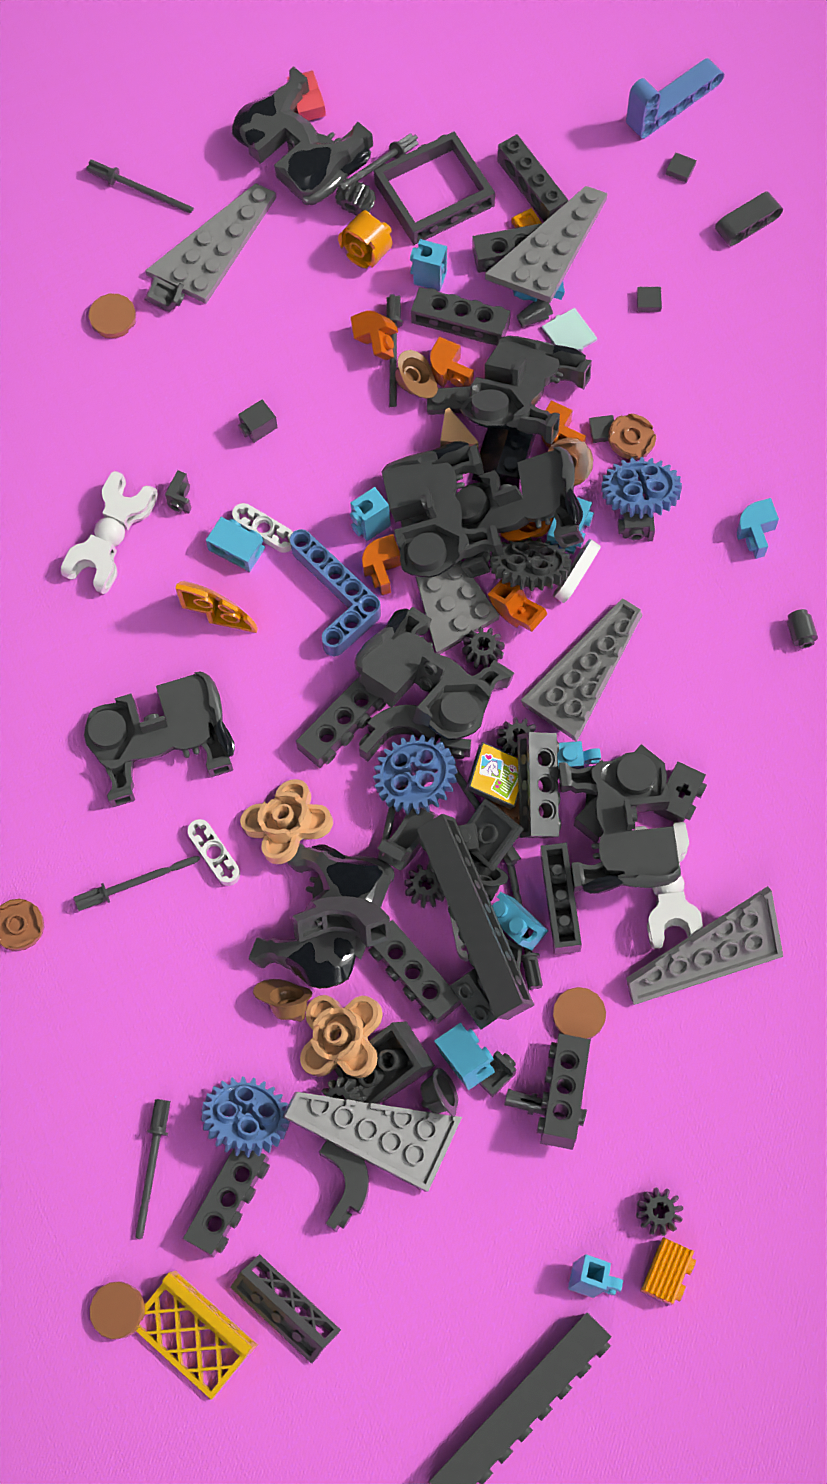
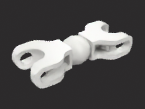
M117 471L110 474L102 488V497L105 501V508L102 513L105 518L98 521L95 525L94 535L91 534L86 542L77 544L69 549L61 566L62 576L68 579L76 578L84 568H96L97 571L93 585L96 591L102 594L109 591L118 575L117 566L114 563V557L117 552L115 547L124 540L125 529L129 530L134 522L147 518L158 498L157 489L151 486H144L136 496L131 498L124 497L123 491L126 480L123 474Z
M675 822L673 826L680 866V862L683 861L688 851L689 838L685 823ZM645 826L635 827V830L647 829ZM682 875L669 885L652 888L657 896V907L650 913L647 923L648 937L652 949L662 948L665 939L664 931L668 927L679 926L686 931L688 937L703 928L701 912L685 898L683 892L685 882Z

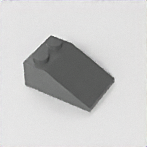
M405 1021L392 1022L369 1041L377 1052V1064L370 1075L364 1078H355L345 1073L340 1065L334 1070L339 1077H345L347 1080L353 1078L356 1080V1086L361 1085L364 1087L360 1095L366 1096L367 1099L362 1102L380 1104L415 1082L435 1065Z

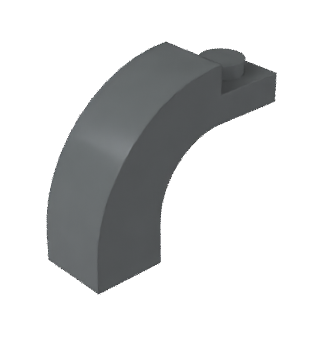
M399 705L381 711L368 721V731L371 734L367 733L359 742L360 756L368 762L384 742L395 735H414L418 739L424 735L427 742L431 737H434L437 742L441 736L428 726L413 723L416 705Z
M424 807L420 809L419 815L416 814L415 809H411L393 836L389 839H382L377 848L381 850L378 858L398 870L404 869L421 848L419 842L420 835L417 828L439 815L432 811L427 812Z
M349 896L321 898L312 901V909L293 915L294 935L299 943L333 931H344L354 934L367 948L391 939L390 917L376 904L361 898Z
M326 1140L319 1153L322 1157L335 1164L342 1171L345 1178L344 1194L326 1222L328 1227L337 1232L339 1227L344 1229L350 1221L352 1214L349 1211L351 1208L359 1214L362 1213L369 1193V1176L363 1159Z

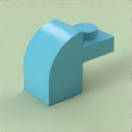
M771 498L754 502L746 507L738 524L737 538L738 540L746 538L748 550L753 551L755 559L765 557L768 544L764 533L776 530L779 521Z

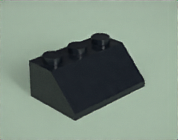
M487 428L480 450L484 473L495 470L504 484L516 485L520 489L521 482L517 462L529 459L536 434ZM473 474L472 480L483 482L479 475Z

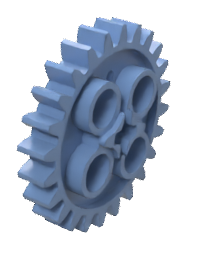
M643 457L637 462L634 458H631L630 463L621 460V466L613 464V470L607 469V475H603L602 498L606 499L607 505L612 504L613 511L620 508L621 515L629 512L631 518L634 514H638L640 518H643L644 514H648L650 518H653V513L656 512L661 516L662 509L670 511L671 506H676L677 500H680L682 489L681 477L677 476L676 470L670 471L671 465L663 467V461L653 463V458L649 459L648 462H645Z
M411 735L409 742H406L402 737L401 745L398 746L392 742L393 750L384 749L386 757H378L381 765L374 766L377 773L373 776L375 783H377L374 786L381 800H385L389 808L394 805L396 812H399L403 807L406 815L410 813L411 809H415L416 814L419 815L422 807L427 812H430L429 805L433 804L439 807L437 800L439 798L447 800L445 791L453 792L451 783L457 782L454 774L458 773L455 766L454 757L451 756L449 748L445 749L442 741L436 744L434 737H431L428 742L424 735L420 737L419 741H416L414 735ZM432 759L429 763L423 764L424 761ZM407 762L404 766L398 767L399 764ZM433 782L432 785L424 787L426 783ZM408 785L405 789L398 790L401 786Z
M245 1077L241 1078L240 1083L231 1078L229 1085L221 1081L220 1088L214 1086L211 1094L207 1093L205 1102H203L201 1121L204 1122L203 1130L209 1131L208 1139L217 1138L216 1147L222 1144L226 1145V1153L231 1148L235 1149V1156H238L240 1151H245L247 1157L250 1156L251 1151H255L260 1156L262 1148L269 1153L271 1152L272 1145L278 1147L280 1139L284 1140L290 1122L283 1118L288 1105L285 1102H281L283 1095L278 1094L274 1096L275 1087L267 1090L265 1089L266 1082L263 1081L260 1085H256L255 1078L250 1083L246 1082Z

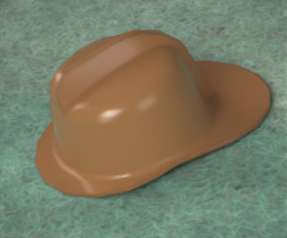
M406 350L402 352L398 357V367L395 372L398 385L408 393L420 398L428 399L434 397L437 394L438 387L428 360L417 351Z
M269 979L258 983L253 989L255 998L269 1004L276 1018L299 1022L304 1020L307 1001L312 997V991L309 988L281 979Z

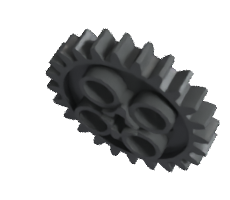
M529 537L527 540L509 541V544L501 542L504 555L498 556L493 552L491 554L490 568H492L491 573L496 574L495 578H502L503 584L510 582V587L519 585L520 590L529 587L530 591H533L534 587H538L543 591L544 586L552 589L553 584L560 586L561 581H566L567 576H570V554L565 553V548L559 549V544L550 545V541L541 542V538L533 541Z

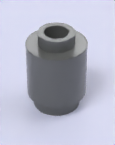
M806 609L791 612L788 615L789 620L787 624L793 644L800 646L802 649L813 646L815 644L814 641L818 639V635L811 614H808Z

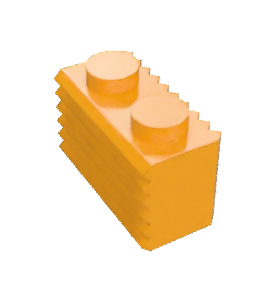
M663 1237L660 1240L640 1291L669 1305H673L675 1300L680 1302L686 1288L682 1284L685 1274L691 1275L696 1263V1259L692 1258L694 1251Z

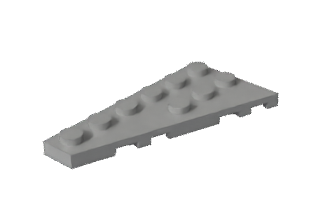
M255 183L146 269V275L151 278L157 277L175 287L182 283L184 284L182 293L207 304L275 201L276 192Z
M585 186L486 272L485 280L551 303L607 200V193Z
M427 514L403 520L401 525L405 527L428 520ZM462 561L439 576L431 578L416 576L425 614L432 619L429 630L435 653L437 654L447 651L462 642L464 638H468L471 630L477 633L480 626L484 629L499 620L498 612L474 578H469L462 570Z
M622 598L521 699L523 706L577 742L642 617L641 609Z
M768 886L628 976L626 980L633 1004L636 1005L784 957L771 889Z
M294 1092L283 1115V1118L425 1192L429 1191L462 1119L459 1116L453 1117L433 1112H423L302 1092Z

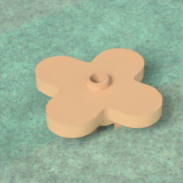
M293 779L284 782L277 789L275 798L267 804L264 802L263 804H255L248 807L243 812L240 823L244 832L249 837L263 838L261 849L270 863L283 864L290 861L296 855L302 839H319L327 835L332 829L333 818L325 806L310 804L311 792L304 781Z
M321 995L315 997L306 1009V1020L313 1030V1038L301 1051L300 1062L302 1068L307 1073L316 1077L328 1075L338 1065H340L345 1073L355 1078H364L370 1075L377 1064V1052L368 1041V1036L381 1023L382 1008L380 1004L368 996H359L343 1008L337 1000L330 996Z

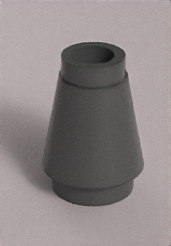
M537 299L536 302L533 301L516 317L522 328L549 319L553 311L548 302Z

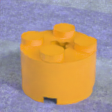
M363 210L339 233L338 242L341 249L343 247L346 248L348 251L346 256L354 264L366 269L369 266L372 268L391 249L392 239L390 233L392 230L387 223L380 222L368 211Z

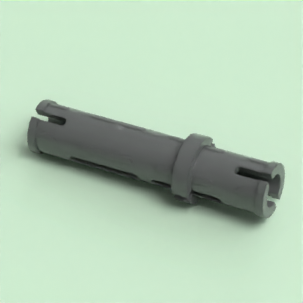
M508 1088L505 1106L528 1111L527 1114L533 1115V1112L545 1115V1108H541L542 1098L537 1097L538 1094L532 1093V1095ZM581 1109L580 1126L584 1125L587 1109ZM553 1113L557 1119H565L562 1113Z

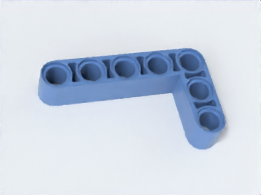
M706 58L659 92L646 79H639L630 89L626 123L642 139L648 137L716 88L724 79L725 73L709 58Z
M299 529L290 536L292 554L348 607L322 633L325 653L333 657L339 656L380 619V600L308 531ZM299 542L307 543L304 547L296 546ZM316 558L324 559L321 563L313 562ZM333 574L341 575V577L338 579L330 578V576ZM350 590L358 591V593L353 596L347 594V592ZM368 606L376 608L372 612L364 611ZM350 622L358 624L355 628L346 627ZM334 638L340 640L335 645L327 643L330 639Z

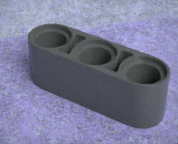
M767 191L721 218L716 224L715 229L729 246H734L775 221L782 214L783 208Z

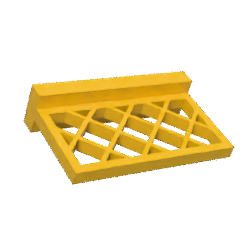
M172 1271L162 1280L163 1283L145 1304L144 1316L146 1314L156 1315V1330L147 1331L139 1324L136 1332L212 1400L258 1344L177 1271ZM165 1290L174 1296V1308L160 1309L159 1297ZM179 1302L185 1307L179 1308ZM155 1303V1310H150ZM180 1311H190L194 1314L195 1327L181 1328ZM175 1312L176 1329L162 1330L160 1313ZM200 1321L206 1326H200ZM210 1329L215 1333L216 1345L201 1347L200 1330ZM195 1330L196 1347L182 1348L181 1332ZM176 1332L177 1349L167 1350L162 1344V1333ZM151 1334H157V1340ZM220 1339H221L223 1342H225L227 1345H221V1344H220ZM231 1348L239 1355L233 1365H222L221 1349ZM216 1349L217 1366L203 1367L202 1350ZM197 1351L198 1368H187L183 1364L182 1352ZM172 1353H177L178 1359ZM222 1369H229L223 1376ZM218 1370V1383L212 1390L204 1383L203 1371Z

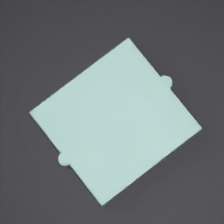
M575 308L561 316L556 315L555 319L542 326L543 331L553 344L575 348L580 352L583 351V348L597 341V337Z

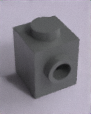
M263 399L238 414L240 420L238 427L244 437L249 436L254 443L278 428L276 416Z

